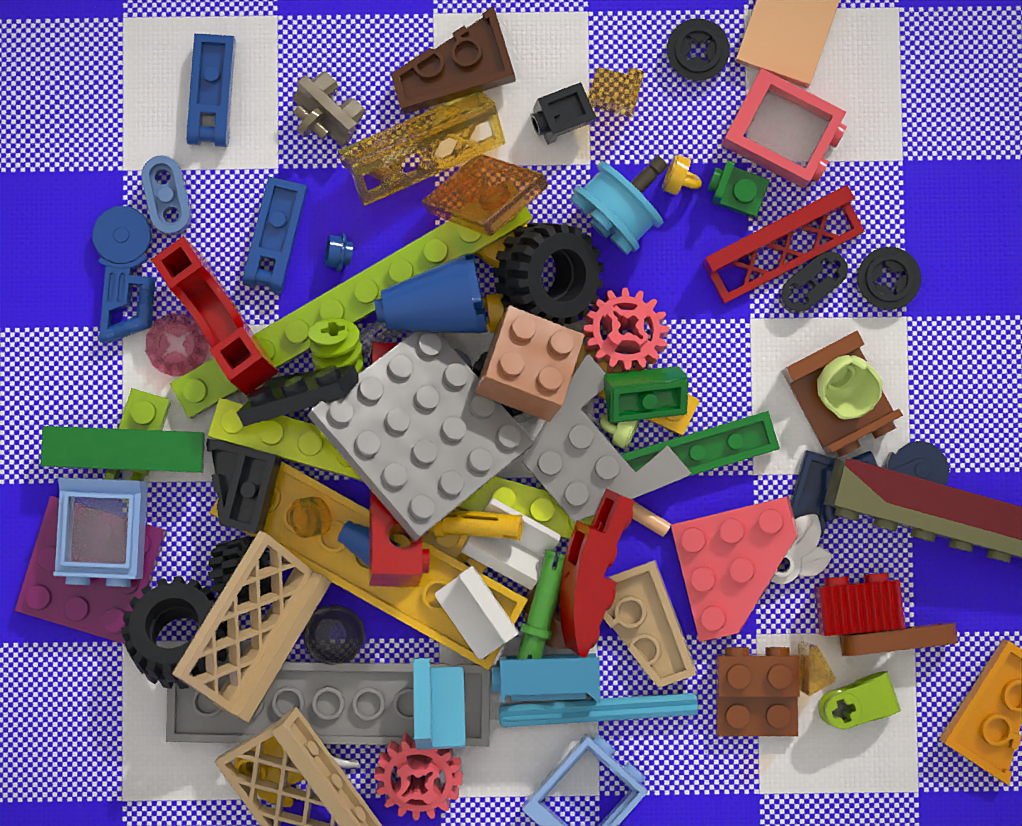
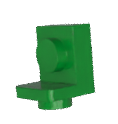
M727 160L723 170L715 168L708 187L709 191L714 192L711 203L755 219L770 180L734 167L735 162Z

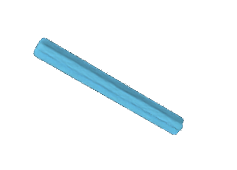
M694 693L603 698L600 699L601 704L595 699L509 704L500 706L499 721L502 727L691 716L698 713V699Z

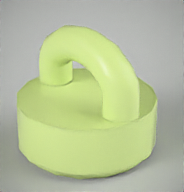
M605 414L600 419V426L606 432L614 435L612 445L625 449L629 447L640 420L613 424L609 422L608 414Z

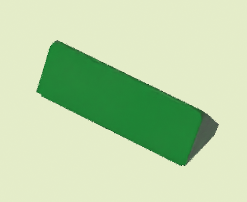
M676 366L605 374L604 391L609 422L618 423L686 415L689 378L680 367Z

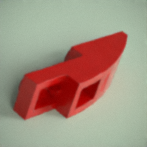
M607 488L591 526L580 521L575 523L564 559L560 584V618L564 644L583 658L587 657L589 650L596 645L600 635L599 626L603 616L614 603L617 582L607 577L605 572L616 559L618 541L623 530L627 529L633 517L632 507L635 503L634 500Z

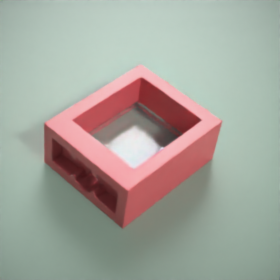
M761 68L721 146L805 189L811 179L818 182L825 171L829 161L824 159L823 156L829 144L836 148L847 128L846 125L841 123L846 111ZM767 90H770L769 93L767 94V96H766V98H765V100H764V102H763V104H762V106H761L759 112L756 113V111H757V109L759 108V106H760V104H761V102H762V100H763V98H764V96H765ZM751 121H753L748 133L744 137L747 128L749 127Z

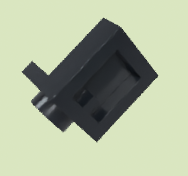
M581 82L538 98L533 108L534 113L531 114V121L537 135H543L547 144L555 142L560 135L594 123L596 120L595 113Z

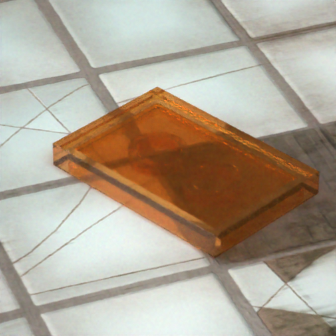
M477 153L424 198L421 203L430 214L492 236L543 192L549 184L542 173Z

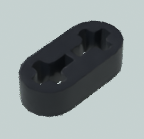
M824 252L817 256L781 287L779 299L783 308L794 314L809 310L845 280L848 273L847 262L840 254L835 252ZM822 261L827 265L833 262L837 265L838 269L834 272L837 277L836 280L828 276L818 283L814 278L823 270ZM806 283L811 285L812 289L804 296L806 304L803 305L800 301L794 304L790 302L789 297L792 294L790 286L793 285L796 289H800Z

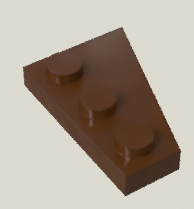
M494 6L482 13L483 17L469 27L463 26L453 32V37L435 49L429 48L391 73L403 115L516 82Z

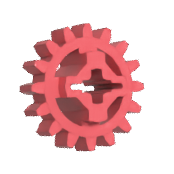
M628 288L622 289L620 297H616L609 290L605 295V303L598 299L596 304H592L594 311H590L584 317V321L588 325L583 326L581 333L585 335L584 337L591 338L586 342L584 349L585 351L596 350L597 354L594 360L597 364L603 360L607 361V372L611 373L615 366H621L622 372H629L631 366H635L637 371L645 370L646 361L654 365L659 359L657 352H664L667 346V342L661 338L667 337L670 328L660 325L664 321L666 313H655L653 309L657 300L652 299L645 303L642 301L644 292L641 290L635 297H629ZM600 322L603 323L602 328L607 332V338L604 341L600 334ZM646 322L651 332L650 341L648 340L649 335L644 331V324ZM626 328L632 331V333L627 332L624 335L619 332V330L624 331Z
M405 733L402 736L400 746L391 740L388 743V753H380L377 763L380 766L376 767L374 779L380 781L378 782L376 792L377 795L387 794L384 804L387 808L394 804L399 806L398 816L402 817L409 810L412 811L413 819L418 820L420 813L426 811L430 819L435 818L436 807L447 812L450 805L449 799H458L460 789L458 786L462 785L463 773L458 771L461 767L460 757L451 758L453 749L417 750L415 741H412L410 736ZM394 766L397 767V774L399 775L396 783L392 776ZM442 769L446 777L443 786L440 784V778L438 777Z

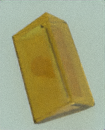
M805 641L799 643L800 692L810 696L835 682L836 677L817 645Z

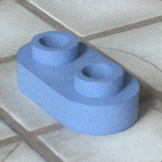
M155 156L145 163L141 173L152 224L163 234L178 235L189 227L192 220L181 167L168 156ZM162 172L170 173V180L166 184L158 183V176ZM168 211H178L179 217L175 222L166 221Z

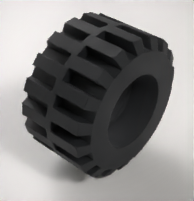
M529 223L527 227H519L514 230L515 237L507 236L503 241V245L506 247L505 250L498 251L495 258L500 261L499 268H494L493 276L499 279V283L494 285L496 293L503 294L500 302L504 308H508L510 305L561 326H564V323L573 324L578 321V316L585 317L590 312L588 305L596 304L599 298L596 295L597 288L602 289L604 280H599L600 272H604V265L598 262L597 258L601 253L598 247L591 246L593 239L588 234H581L582 229L566 224ZM551 255L555 263L556 274L552 287L546 293L542 283V270L546 260Z
M174 577L173 583H167L166 579L163 578L157 580V587L151 589L147 585L141 589L143 596L140 599L134 596L129 602L133 610L132 612L125 611L123 621L126 626L121 627L122 637L126 642L124 643L125 648L141 674H145L149 681L154 684L160 681L162 687L172 689L173 683H177L180 689L189 688V685L175 677L172 673L217 600L207 586L202 589L199 581L190 579L188 584H186L183 577ZM187 618L198 622L194 636L184 645L176 648H163L156 645L160 631L171 621ZM227 620L221 622L216 629V640L228 636ZM226 649L216 651L217 661L225 662L228 656ZM205 656L198 659L190 672L191 676L195 677L206 672Z

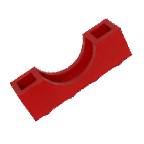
M184 236L151 259L169 289L185 306L204 333L211 347L209 351L227 379L245 395H248L279 372L203 255Z

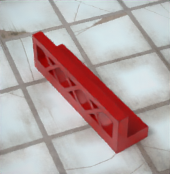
M848 185L705 257L702 264L723 304L864 233L865 230L850 204L855 198ZM842 209L852 229L842 235L824 231L828 216ZM821 220L819 229L809 226ZM800 230L816 235L812 250L806 253L789 249L793 234ZM821 237L831 239L819 246ZM786 238L784 247L774 244ZM764 248L781 252L777 268L771 271L754 267L758 252ZM786 255L796 257L784 264ZM751 256L749 265L739 262ZM729 266L746 270L742 286L728 292L718 272ZM751 273L762 275L749 282Z

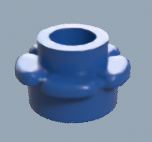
M341 233L340 236L329 235L326 242L324 265L336 268V272H340L343 265H350L352 259L353 242L346 241L344 233Z

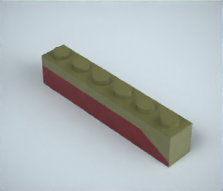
M835 459L824 505L836 508L835 516L858 521L859 515L873 518L872 526L896 532L897 527L902 526L912 529L910 536L917 539L934 542L935 537L938 536L949 539L948 547L972 553L973 548L978 547L988 550L986 557L1005 563H1010L1011 557L1022 560L1021 506L854 459Z

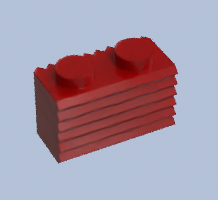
M888 572L864 574L865 582L849 584L848 576L824 578L825 586L815 587L814 590L819 634L831 636L905 629L900 580H889Z

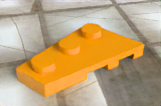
M1002 639L939 741L1001 782L1009 785L1012 771H1010L1014 751L1019 749L1022 737L1019 734L1022 724V649L1009 640Z

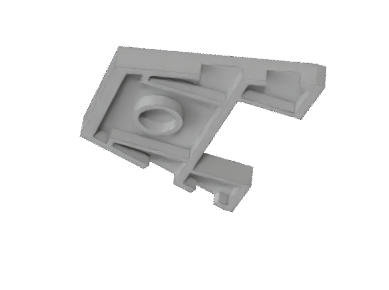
M589 354L584 357L570 380L563 406L550 422H545L535 438L534 444L529 448L522 460L526 468L574 523L596 514L606 488L634 499L686 478L691 474L689 469L668 445L635 472L586 416L581 408L604 390V375L606 374Z

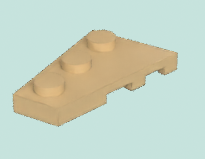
M656 560L609 576V578L617 582L615 587L616 595L613 605L605 612L603 619L626 644L629 652L656 686L660 688L697 675L698 672Z

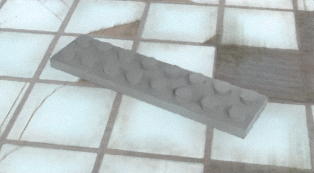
M217 661V666L227 664L229 661ZM285 661L248 723L223 711L192 687L180 689L177 683H173L172 689L167 688L166 742L242 743L279 721L285 713L295 707L299 709L323 744L388 745L392 740L401 745L402 736L405 733L414 741L413 663ZM431 663V668L462 667L464 669L466 746H489L490 669L488 671L478 664ZM230 673L218 678V693Z

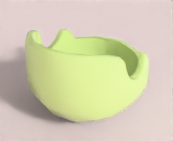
M844 355L835 358L825 365L817 379L818 396L823 404L840 419L846 420L862 417L874 409L882 396L883 383L881 377L869 363L855 355Z

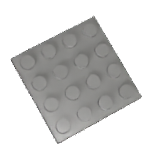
M415 331L359 373V382L346 397L326 403L322 401L312 408L307 415L414 541L418 540L534 444L501 403L474 393L479 378L440 332Z

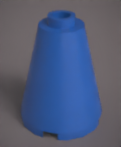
M473 253L461 255L381 290V299L374 300L378 323H386L388 330L487 333L485 310L480 284L476 275L477 268Z

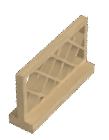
M259 531L172 674L211 700L214 705L223 711L248 723L332 582L324 575L310 569L270 535ZM267 547L270 549V566L259 570V558ZM294 568L283 585L282 571ZM271 576L272 592L260 596V580ZM249 584V601L238 605L237 595L242 586ZM272 603L261 622V606ZM250 611V627L239 631L238 615ZM227 620L228 636L216 640V629L221 622ZM251 638L240 657L239 642ZM228 647L229 663L217 667L216 651ZM205 656L206 672L195 677L191 676L190 672L198 659ZM230 673L218 693V678Z
M297 707L285 713L279 721L220 755L214 761L260 826H281V821L298 826H337V824L339 826H382ZM274 736L284 749L283 759L263 754L264 741ZM237 757L254 761L252 776L240 774L231 761ZM261 763L281 768L279 784L259 779ZM288 771L302 774L308 783L306 791L286 786ZM258 789L278 794L276 809L263 806L257 798ZM285 796L305 801L303 816L283 811ZM312 803L326 807L331 814L330 823L310 818Z

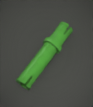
M546 549L544 551L545 555L527 622L521 625L520 631L524 633L516 659H527L528 655H531L530 659H541L546 639H551L553 631L549 630L560 591L565 554L559 553L556 566L552 569L556 552Z

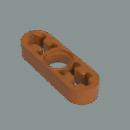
M956 622L840 635L842 656L866 655L958 643Z

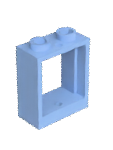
M586 733L522 804V810L539 826H568L542 800L587 750L630 788L627 794L598 826H618L648 793L646 787L642 784L646 777L630 762H627L623 767L615 760L612 755L616 750L599 734L592 739Z

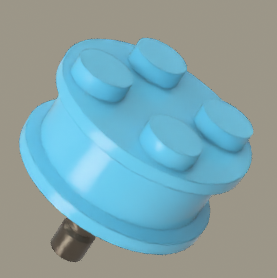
M658 155L649 163V167H645L631 182L609 164L600 161L596 166L599 172L583 188L577 185L573 189L574 194L570 197L571 202L585 215L590 213L593 218L590 224L604 238L607 239L612 234L610 239L626 255L630 251L636 252L640 248L637 241L652 226L659 228L664 223L656 209L642 195L657 179V175H661L669 167Z

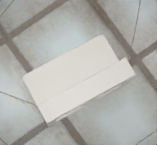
M493 498L490 499L482 512L523 515ZM525 515L522 517L523 533L520 541L506 538L467 536L461 551L462 553L530 590L538 582L545 549L553 551L561 538L560 534Z
M474 566L459 574L456 579L435 593V597L478 659H483L520 633Z

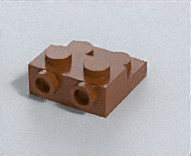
M725 647V655H715L717 736H798V697H800L799 656L790 654V647H765V654H749V647Z

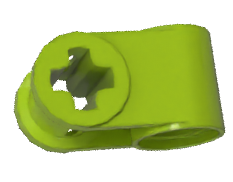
M888 671L865 676L854 681V683L829 691L822 696L818 704V712L821 719L828 725L839 729H850L869 721L889 717L901 711ZM836 701L847 704V709L842 711L843 718L832 715V711L838 708Z

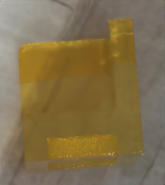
M629 67L628 73L623 74L604 68H597L588 96L591 106L633 117L644 71Z

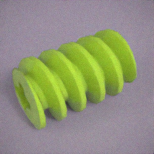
M329 318L320 320L309 327L307 334L311 341L310 350L313 354L312 363L315 366V371L333 365L337 367L354 365L358 374L365 370L360 332L354 323L342 318Z

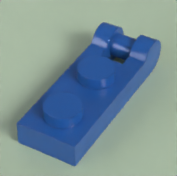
M194 33L186 135L188 145H201V142H214L216 147H228L229 122L236 45L234 36ZM202 116H216L215 127L202 126Z
M268 176L243 275V285L255 288L258 284L270 287V292L283 293L308 192L307 185ZM262 258L275 261L273 272L260 269Z

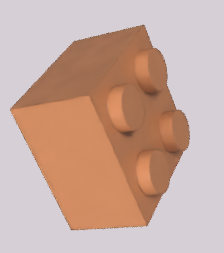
M509 305L497 324L474 393L550 422L563 406L585 335Z

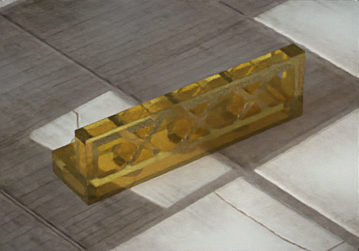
M483 92L452 100L338 150L342 165L352 174L360 202L366 206L499 147L506 142L495 102ZM488 121L492 136L479 142L471 140L470 137L476 126ZM448 138L457 140L451 154L445 157L435 155L441 141ZM414 153L422 156L416 170L409 173L399 170L405 157ZM377 169L387 172L381 185L370 190L367 189L364 175Z

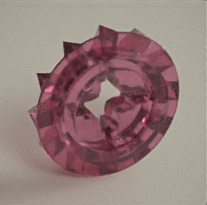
M169 313L155 320L153 326L146 334L145 352L152 366L164 374L183 376L202 365L207 357L209 342L194 318L187 314ZM167 332L177 338L182 335L185 336L189 332L182 343L185 348L184 351L188 354L187 357L177 351H172L164 356L171 345L167 340L168 337L165 335Z

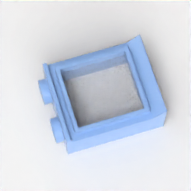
M58 477L60 492L56 562L53 576H66L65 584L90 585L91 577L106 578V586L131 587V579H143L148 482Z

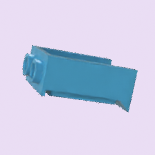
M588 653L587 657L584 658L577 654L542 655L541 659H530L531 655H528L527 659H516L517 655L500 656V665H493L492 691L501 692V702H505L506 696H511V701L586 699V693H588L601 704L599 657L596 656V653Z

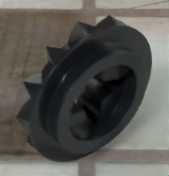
M701 18L690 19L682 22L672 31L667 43L666 57L673 71L683 76L686 81L696 80L704 82L717 76L725 67L730 53L729 41L725 32L714 22ZM688 39L697 46L710 41L704 52L706 61L698 56L686 60L691 51Z
M882 247L872 251L863 259L857 272L858 291L862 293L868 304L874 305L881 310H894L906 306L915 298L921 285V272L917 262L909 253L896 247ZM882 263L890 274L902 272L904 274L893 283V292L887 284L881 286L880 284L874 285V282L883 276Z

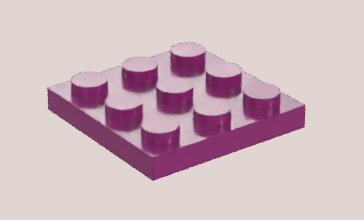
M50 496L14 611L116 642L126 643L121 631V627L126 626L123 621L125 611L132 612L133 609L129 602L134 596L140 599L143 596L141 589L147 585L150 587L167 530L146 524L143 579H131V587L106 586V578L91 577L90 585L65 584L66 576H53L56 562L59 497ZM75 503L71 562L126 564L128 518Z

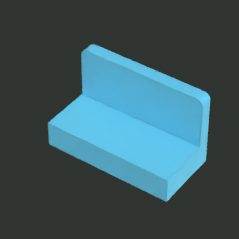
M430 658L413 659L414 741L416 749L464 748L466 746L464 669L462 667L431 668Z

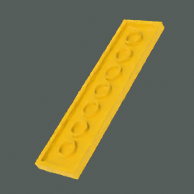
M281 461L263 532L270 535L310 569L324 575L334 584L489 671L502 646L483 659H478L435 597V593L456 579L459 574L470 568V566L422 540V549H429L430 568L429 574L422 575L419 587L369 586V567L343 544L338 542L339 533L349 520L369 527V510ZM217 498L209 513L218 518ZM240 530V531H242V532L248 534V535L251 536V537H256V535H257V534H254V533H250V532H246V531ZM400 534L393 535L394 541L399 543L401 548L410 545L409 540L405 536ZM478 572L515 625L528 599Z

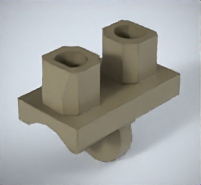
M322 72L312 79L304 75L297 82L298 89L292 98L298 105L294 114L302 120L297 132L304 138L314 132L322 140L330 135L340 146L344 147L351 141L354 130L364 115V107L354 98H348L342 105L338 106L331 99L337 93L338 85L327 72Z

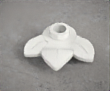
M808 514L795 519L799 536L785 556L789 561V566L784 572L777 571L771 582L787 584L795 580L797 576L813 577L824 571L828 566L832 554L817 546L820 540L821 526L816 514Z

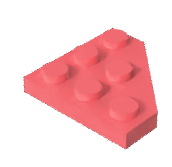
M789 496L671 525L699 642L737 634L742 631L751 612L763 596L778 571L777 569L799 536Z

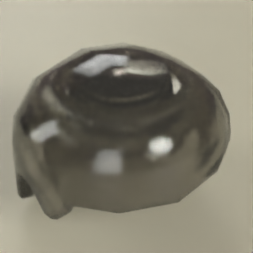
M340 604L324 605L315 610L302 632L306 651L317 662L332 666L353 660L366 641L363 621L351 608Z

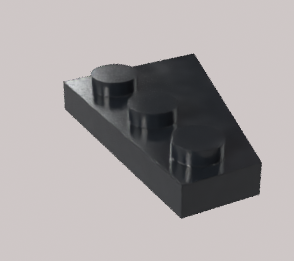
M333 365L317 371L271 377L260 388L247 395L248 401L239 409L237 415L243 426H248L316 406L322 401L326 403L344 398L359 382V375L354 365L342 367Z

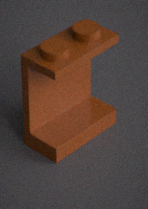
M858 330L782 370L788 385L826 455L836 451L839 457L852 452L861 447L858 441L859 438L872 433L876 439L895 429L896 426L893 421L903 416L900 409L893 411L883 390L882 396L873 410L860 418L846 420L838 418L823 404L818 396L817 379L825 365L832 360L844 355H855L867 362L860 349L865 344Z

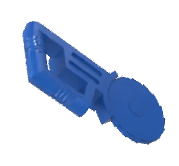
M128 206L112 207L100 215L92 230L93 244L98 254L102 256L98 261L106 266L99 340L103 343H111L151 328L156 278L133 276L134 268L141 266L149 259L144 255L152 239L151 227L146 217L138 210ZM132 286H139L137 316L111 326L112 313L130 307Z

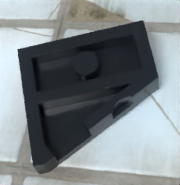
M207 438L206 447L208 452H212L215 474L211 476L214 491L218 496L217 512L219 524L258 534L259 531L263 532L282 457Z

